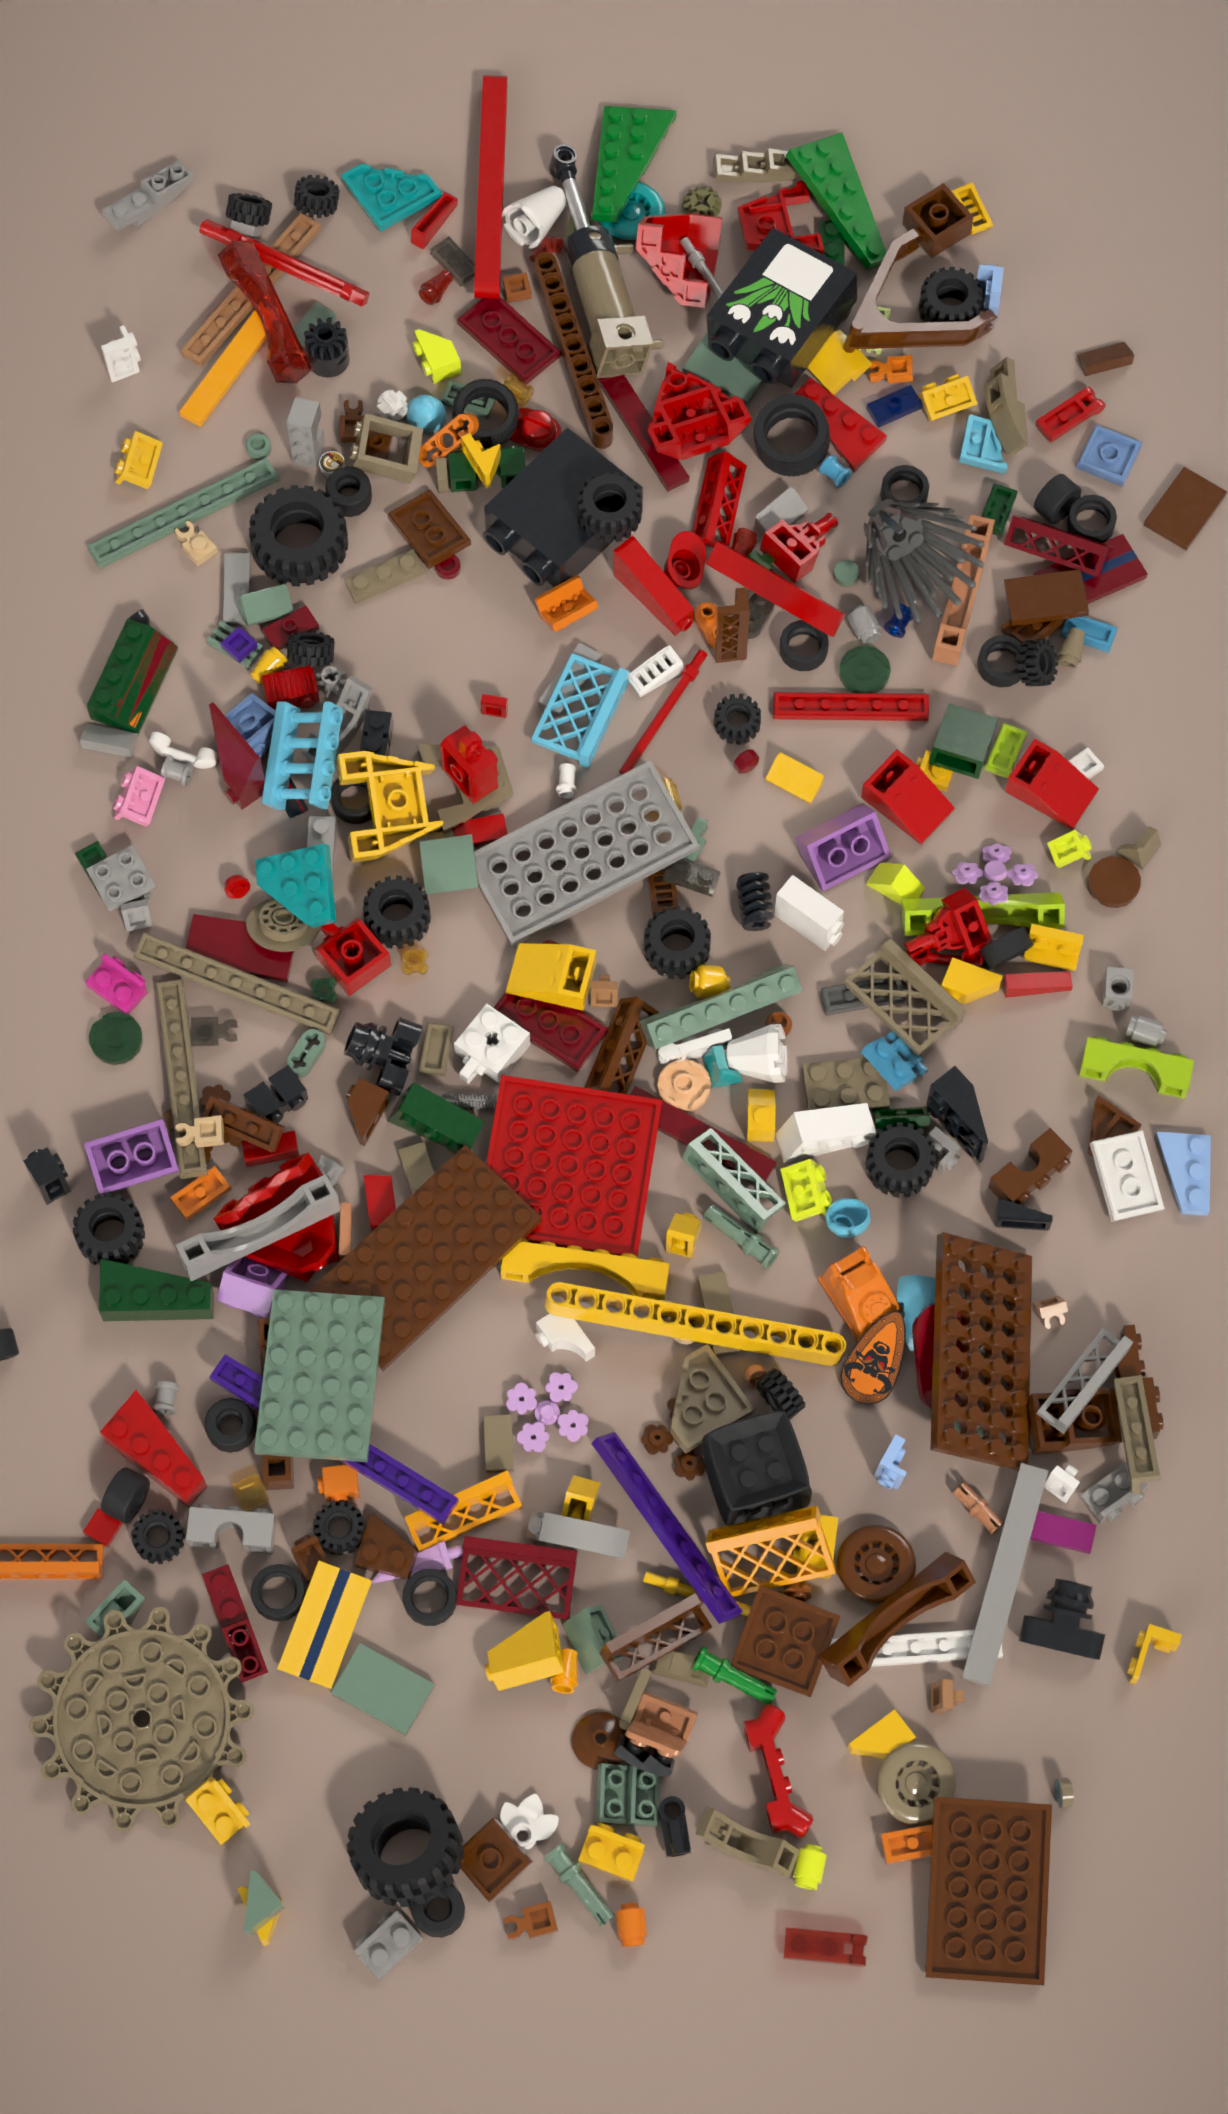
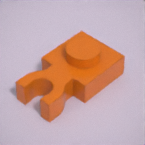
M912 355L887 357V363L870 361L873 364L870 366L871 371L878 370L876 373H870L871 383L879 382L887 378L888 384L913 381Z

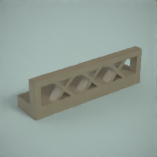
M1142 1375L1114 1379L1115 1398L1132 1494L1141 1493L1140 1483L1160 1480Z

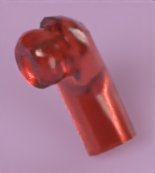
M546 237L542 239V242L529 255L530 260L534 262L535 257L542 252H549L551 254L560 252L564 247V240L561 237Z

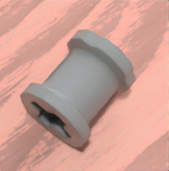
M168 756L163 763L161 777L180 781L182 785L187 786L192 779L194 765L191 763L186 765L174 761L173 757Z
M167 1381L155 1382L154 1388L157 1392L155 1404L151 1407L153 1412L160 1415L176 1414V1408L174 1407L175 1395L179 1391L180 1386Z

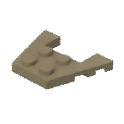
M417 745L421 762L433 764L435 767L441 766L440 745ZM484 746L487 750L491 749L497 756L498 788L474 804L458 788L463 804L437 810L439 821L443 820L441 827L443 834L450 832L452 828L462 822L465 823L472 819L483 810L486 812L513 796V789L499 747Z

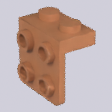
M645 1691L634 1720L628 1727L625 1736L631 1738L630 1742L637 1746L646 1747L649 1745L658 1749L657 1752L665 1757L673 1758L674 1756H680L688 1743L698 1712Z

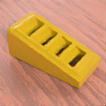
M973 182L951 190L964 206L973 205V208L968 209L971 214L974 212L978 213L977 216H974L973 222L983 221V224L974 227L972 225L971 236L993 227V223ZM964 197H968L969 199L964 202L961 201V199Z

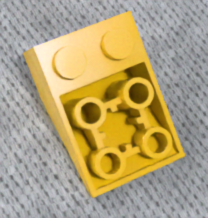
M519 943L506 993L584 1011L597 963L596 950L571 944Z

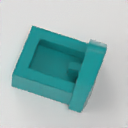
M712 1046L703 1057L706 1071L709 1073L711 1088L730 1086L742 1082V1074L728 1068L723 1046Z

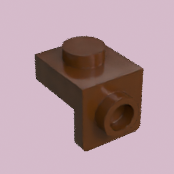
M306 1535L294 1542L295 1547L291 1548V1553L307 1583L311 1581L318 1561L331 1565L319 1543L317 1535L312 1538Z

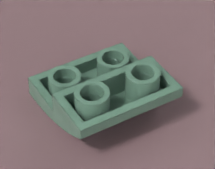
M472 834L420 841L424 886L427 895L479 887Z
M599 1764L597 1771L595 1823L625 1826H658L660 1775L643 1771L632 1765Z

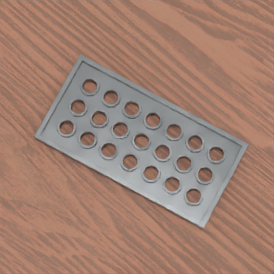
M650 760L476 850L475 863L478 884L512 947L700 850V845ZM638 790L647 792L646 798L641 801L635 800L633 794ZM615 802H620L624 805L623 810L618 813L610 811L609 808ZM648 812H657L659 818L654 822L647 821L645 816ZM597 814L601 819L597 824L590 825L586 822L588 816ZM625 824H634L636 826L635 831L631 834L623 833L621 830ZM573 826L577 828V833L572 837H566L563 835L565 828ZM661 833H669L672 836L671 840L667 843L658 842L657 837ZM607 835L613 838L612 843L608 846L598 844L602 836ZM549 838L554 841L553 846L549 849H542L540 847V842L543 839ZM638 845L648 847L647 853L642 856L636 855L634 849ZM579 848H587L589 850L588 856L582 859L577 858L575 852ZM525 850L531 853L526 861L516 859L520 851ZM615 857H621L625 860L624 864L619 868H614L610 865L611 860ZM556 860L566 862L565 867L560 871L551 868ZM497 863H505L507 865V869L503 873L498 874L493 871V867ZM592 869L601 871V876L596 880L587 878V873ZM533 872L542 874V879L537 883H532L528 880L529 875ZM569 881H574L578 884L577 889L573 892H566L563 889L564 885ZM510 884L519 886L518 892L514 895L505 893V888ZM544 894H552L554 896L552 903L545 905L540 902V898ZM521 906L531 908L530 913L525 917H520L516 914Z

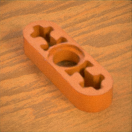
M471 413L456 416L420 447L419 463L424 467L436 466V458H447L448 453H453L461 446L462 436L468 433L473 436L478 431L479 422L476 416ZM468 420V429L461 430L458 433L456 429H460L464 425V421ZM445 433H449L453 437L451 447H447L443 443ZM438 448L440 451H436L432 455V459L428 460V451Z

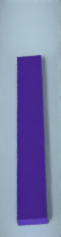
M612 1432L597 1437L591 1444L716 1621L721 1624L738 1617L742 1612L741 1608L618 1435Z

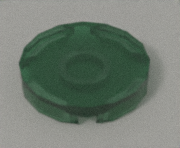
M858 646L847 651L842 657L839 666L840 680L845 688L852 693H877L887 685L891 673L890 662L885 654L877 648L870 646Z
M121 1012L107 1013L92 1025L89 1033V1045L94 1055L102 1062L111 1065L124 1064L134 1059L140 1052L143 1044L142 1029L129 1014Z

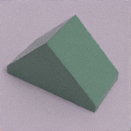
M250 1871L243 1930L246 1935L256 1933L285 1908L257 1871Z

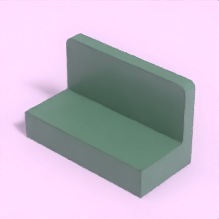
M602 1605L584 1608L565 1621L563 1628L573 1649L578 1652L577 1657L585 1674H590L605 1664L599 1653L605 1643L616 1638L617 1635ZM619 1655L613 1658L614 1662L621 1660L625 1656Z

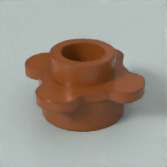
M806 1581L784 1586V1595L803 1602L812 1597L811 1593H809L812 1590L811 1586L807 1585Z

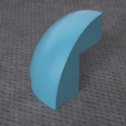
M907 1275L899 1277L897 1302L900 1303L903 1309L902 1314L906 1325V1343L910 1351H914L912 1326L916 1316L918 1317L925 1306L935 1303L936 1279L932 1277Z

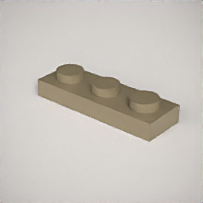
M414 549L347 577L344 579V582L355 604L422 576L425 574V571Z

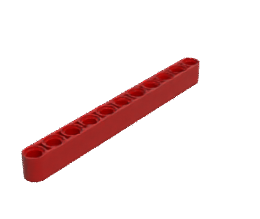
M483 75L474 275V298L480 299L500 298L507 76Z

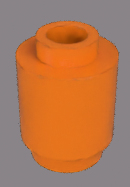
M638 1903L621 1904V1910L615 1912L618 1940H621L622 1947L645 1945V1937H648L645 1908H639Z

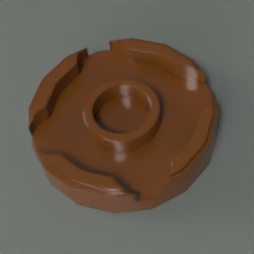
M1110 856L1102 858L1093 865L1089 872L1088 889L1090 894L1106 907L1119 908L1127 906L1139 893L1141 887L1139 871L1132 862L1122 857Z

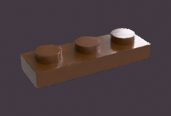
M215 1095L209 1097L202 1118L221 1115L225 1132L270 1152H276L285 1126Z

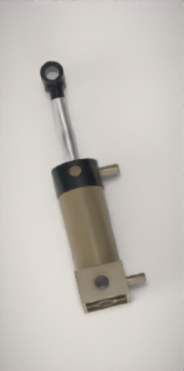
M566 144L558 145L553 151L549 172L562 182L576 231L569 235L564 242V251L571 273L574 276L592 335L587 350L597 378H608L623 374L625 376L643 375L651 350L662 349L664 342L662 339L652 340L645 316H635L619 265L620 259L618 254H631L634 251V247L632 244L615 245L608 229L602 226H590L575 178L577 173L575 165L577 152L572 146Z

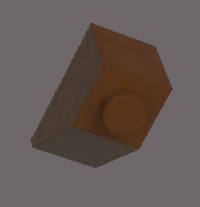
M360 1078L356 1085H351L346 1099L359 1143L365 1146L387 1108L390 1096L389 1091Z

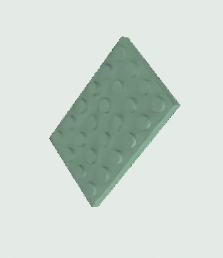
M273 1290L254 1449L255 1454L368 1462L385 1297Z

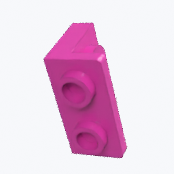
M104 953L101 956L102 964L85 981V984L125 1016H128L148 993L145 986L146 981L139 973L135 971L131 973L125 969V965L120 959L115 956L110 958Z

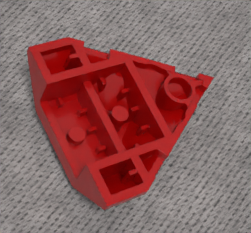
M668 362L665 378L662 380L655 404L652 422L648 428V435L657 452L679 460H685L729 445L751 422V416L742 399L736 396L730 397L722 393L721 388L690 372L685 374L677 370L676 365Z

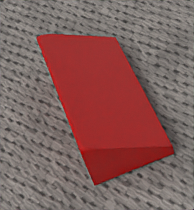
M295 1130L282 1133L276 1152H270L245 1140L242 1141L246 1167L300 1156Z
M364 1175L371 1232L396 1210L392 1176Z

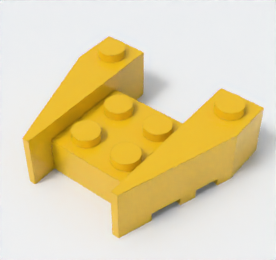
M368 751L338 754L336 766L339 786L367 782L374 828L350 832L347 836L351 863L377 860L442 827L443 820L428 822L422 775L432 774L435 765L402 760L393 756L377 755Z

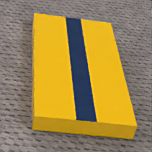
M318 1561L277 1669L331 1689L372 1580Z

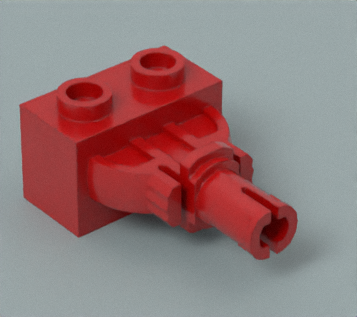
M827 513L815 523L804 521L800 525H788L782 519L765 532L759 550L763 554L769 553L775 559L773 563L796 583L813 570L819 548L826 541L824 535L838 526V520L835 516L830 519L833 516L831 513Z
M963 888L941 899L943 907L937 911L932 921L925 924L924 933L904 942V947L911 958L932 947L937 953L945 948L952 950L963 948L971 955L991 943L992 938L977 898L967 889Z

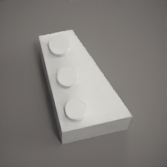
M863 1103L794 1112L777 1131L775 1136L783 1163L786 1164L850 1147H863L869 1143L868 1141L874 1136L876 1130L868 1104Z

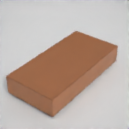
M341 1202L339 1262L351 1252L352 1204L347 1202Z

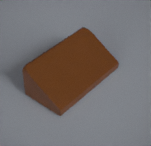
M1125 342L1079 353L1077 357L1085 376L1131 365L1134 354Z

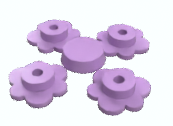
M999 843L985 846L982 849L983 861L989 862L985 865L984 871L978 868L976 863L966 862L958 863L957 869L952 871V875L956 877V882L959 884H966L967 882L974 884L983 875L987 880L993 881L988 885L981 886V893L979 894V900L988 902L990 905H996L998 902L1003 903L1008 900V888L1001 886L996 881H1001L1007 876L1013 880L1014 885L1031 886L1034 883V879L1038 878V872L1035 871V867L1032 864H1016L1013 869L1007 872L1003 863L1010 861L1011 848L1002 846Z
M555 1372L550 1375V1383L546 1384L545 1390L550 1393L551 1401H543L538 1405L537 1400L534 1398L536 1391L532 1388L528 1389L525 1383H518L514 1389L508 1390L507 1408L510 1411L517 1410L520 1415H524L527 1410L535 1409V1417L539 1421L533 1425L530 1423L524 1424L523 1431L517 1434V1441L523 1445V1449L526 1452L534 1450L540 1453L544 1451L546 1447L545 1442L549 1440V1434L545 1432L544 1425H552L557 1420L560 1426L559 1434L567 1436V1439L571 1442L578 1441L580 1435L584 1436L588 1433V1428L586 1427L588 1424L587 1415L583 1413L578 1414L575 1410H570L568 1415H560L559 1407L556 1404L562 1401V1399L570 1401L572 1394L578 1389L577 1383L571 1380L569 1373L561 1375Z

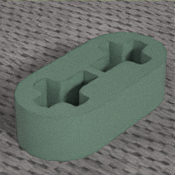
M316 1029L305 1031L289 1054L287 1065L290 1066L298 1078L307 1076L324 1052L326 1042L323 1033ZM315 1038H317L319 1045H312V1047L308 1051V1040L313 1041ZM303 1056H305L303 1060L305 1067L299 1066L295 1069L294 1061L300 1062Z

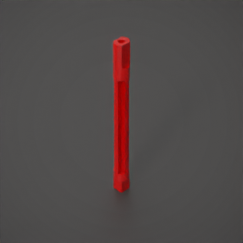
M206 219L200 225L199 233L217 240L232 249L361 307L367 304L370 292L212 220Z

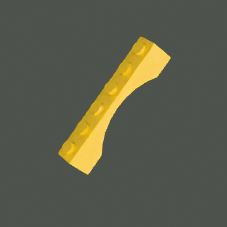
M523 1239L502 1259L501 1279L529 1283L540 1276L555 1271L569 1269L588 1270L616 1280L634 1296L665 1300L670 1263H666L663 1259L656 1257L645 1260L638 1259L636 1255L628 1253L618 1256L611 1255L610 1252L601 1249L590 1252L583 1251V1248L571 1245L563 1248L556 1247L551 1242L535 1244L529 1243L527 1239Z

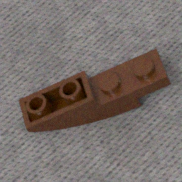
M1124 1325L1120 1333L1121 1339L1125 1335L1133 1341V1344L1114 1369L1116 1379L1138 1375L1145 1377L1144 1360H1139L1138 1350L1142 1349L1141 1335L1136 1333L1135 1325ZM1153 1377L1142 1378L1153 1439H1156L1164 1426L1163 1415L1158 1413L1156 1404L1160 1402V1391L1158 1386H1154Z

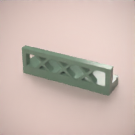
M712 1128L688 1144L682 1159L756 1234L764 1229L769 1218L784 1208L786 1203ZM710 1139L717 1146V1152L707 1150L702 1143ZM722 1159L732 1161L735 1164V1170L726 1169L722 1165ZM741 1178L749 1179L754 1184V1189L745 1188L741 1184ZM759 1197L768 1198L774 1206L767 1211L759 1203Z

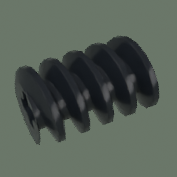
M751 872L737 878L736 888L739 890V908L741 909L740 916L743 919L742 927L744 930L761 931L771 926V923L768 921L774 918V913L769 911L773 908V904L767 902L772 897L771 893L766 892L770 889V884L765 882L769 879L767 873Z

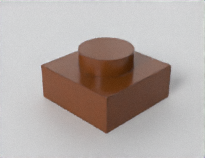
M527 272L502 277L507 303L532 299Z

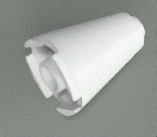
M550 186L506 206L502 212V217L505 216L506 223L503 225L509 236L521 246L526 244L531 249L538 246L567 205L565 192L557 186Z

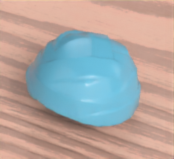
M419 395L409 401L406 413L408 425L423 428V433L426 434L436 432L444 425L446 411L440 400L430 395Z
M839 1199L833 1202L826 1212L827 1227L840 1238L849 1239L861 1235L866 1231L871 1221L868 1206L858 1199Z

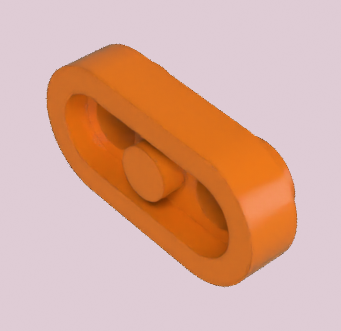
M704 602L696 607L694 619L707 643L715 649L718 606L711 602ZM706 611H708V612H711L712 614H711V615H705V614H703V613L706 612Z

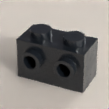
M48 1147L42 1150L37 1149L31 1152L27 1159L23 1160L31 1180L46 1205L71 1192L65 1179L68 1177V1174L57 1153L52 1155Z

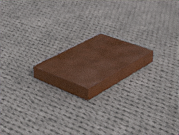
M1183 467L1148 515L1143 526L1187 551L1224 500L1227 491L1188 468Z
M430 489L387 514L390 522L410 547L414 549L417 556L428 569L471 545V539Z
M1080 569L1004 579V588L1012 626L1089 616V608Z

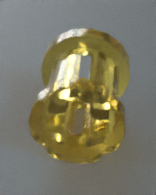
M514 374L509 375L503 383L512 391L520 406L526 405L533 395L534 388L531 385L526 386L517 380V376Z

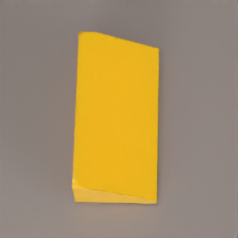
M779 752L765 780L811 804L824 784V775Z

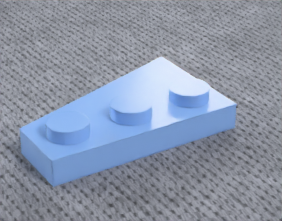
M1156 1132L1155 1137L1163 1154V1162L1171 1179V1186L1180 1214L1208 1216L1210 1212L1211 1135Z

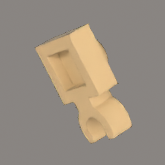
M186 521V527L189 531L182 533L176 528V537L184 542L182 543V549L199 566L217 554L218 550L202 530L195 534L193 524L190 521Z
M221 1115L194 1118V1126H189L186 1123L176 1125L178 1133L186 1132L184 1137L176 1138L179 1146H187L192 1141H195L197 1148L224 1145V1124Z

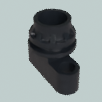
M399 1017L390 1037L386 1035L387 1027L381 1025L378 1030L376 1023L362 1024L355 1022L348 1036L344 1055L351 1057L356 1065L363 1066L366 1063L365 1069L369 1071L373 1068L374 1064L381 1066L376 1086L389 1091L393 1095L400 1096L409 1073L406 1070L407 1065L411 1062V1053L418 1044L423 1025Z
M1056 1578L1054 1587L1047 1592L1046 1596L1051 1602L1050 1604H1043L1044 1609L1054 1611L1052 1621L1024 1615L1019 1641L1100 1660L1106 1634L1079 1628L1081 1618L1092 1620L1093 1615L1087 1613L1088 1609H1093L1094 1607L1091 1597L1092 1587Z

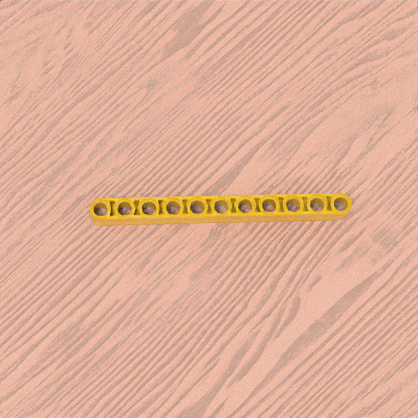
M556 1282L548 1288L544 1302L547 1312L554 1316L827 1366L837 1364L846 1348L844 1338L835 1332ZM561 1296L564 1302H555L552 1297ZM588 1301L592 1306L585 1308L579 1302ZM607 1306H615L619 1309V1312H610ZM642 1311L646 1314V1317H637L634 1312ZM670 1316L674 1322L667 1323L661 1317ZM689 1321H697L701 1327H692ZM716 1326H724L729 1332L722 1333L717 1330ZM744 1331H751L756 1337L749 1338L744 1334ZM771 1336H779L783 1342H774ZM798 1341H806L810 1347L804 1348L799 1345ZM825 1346H833L837 1352H829Z

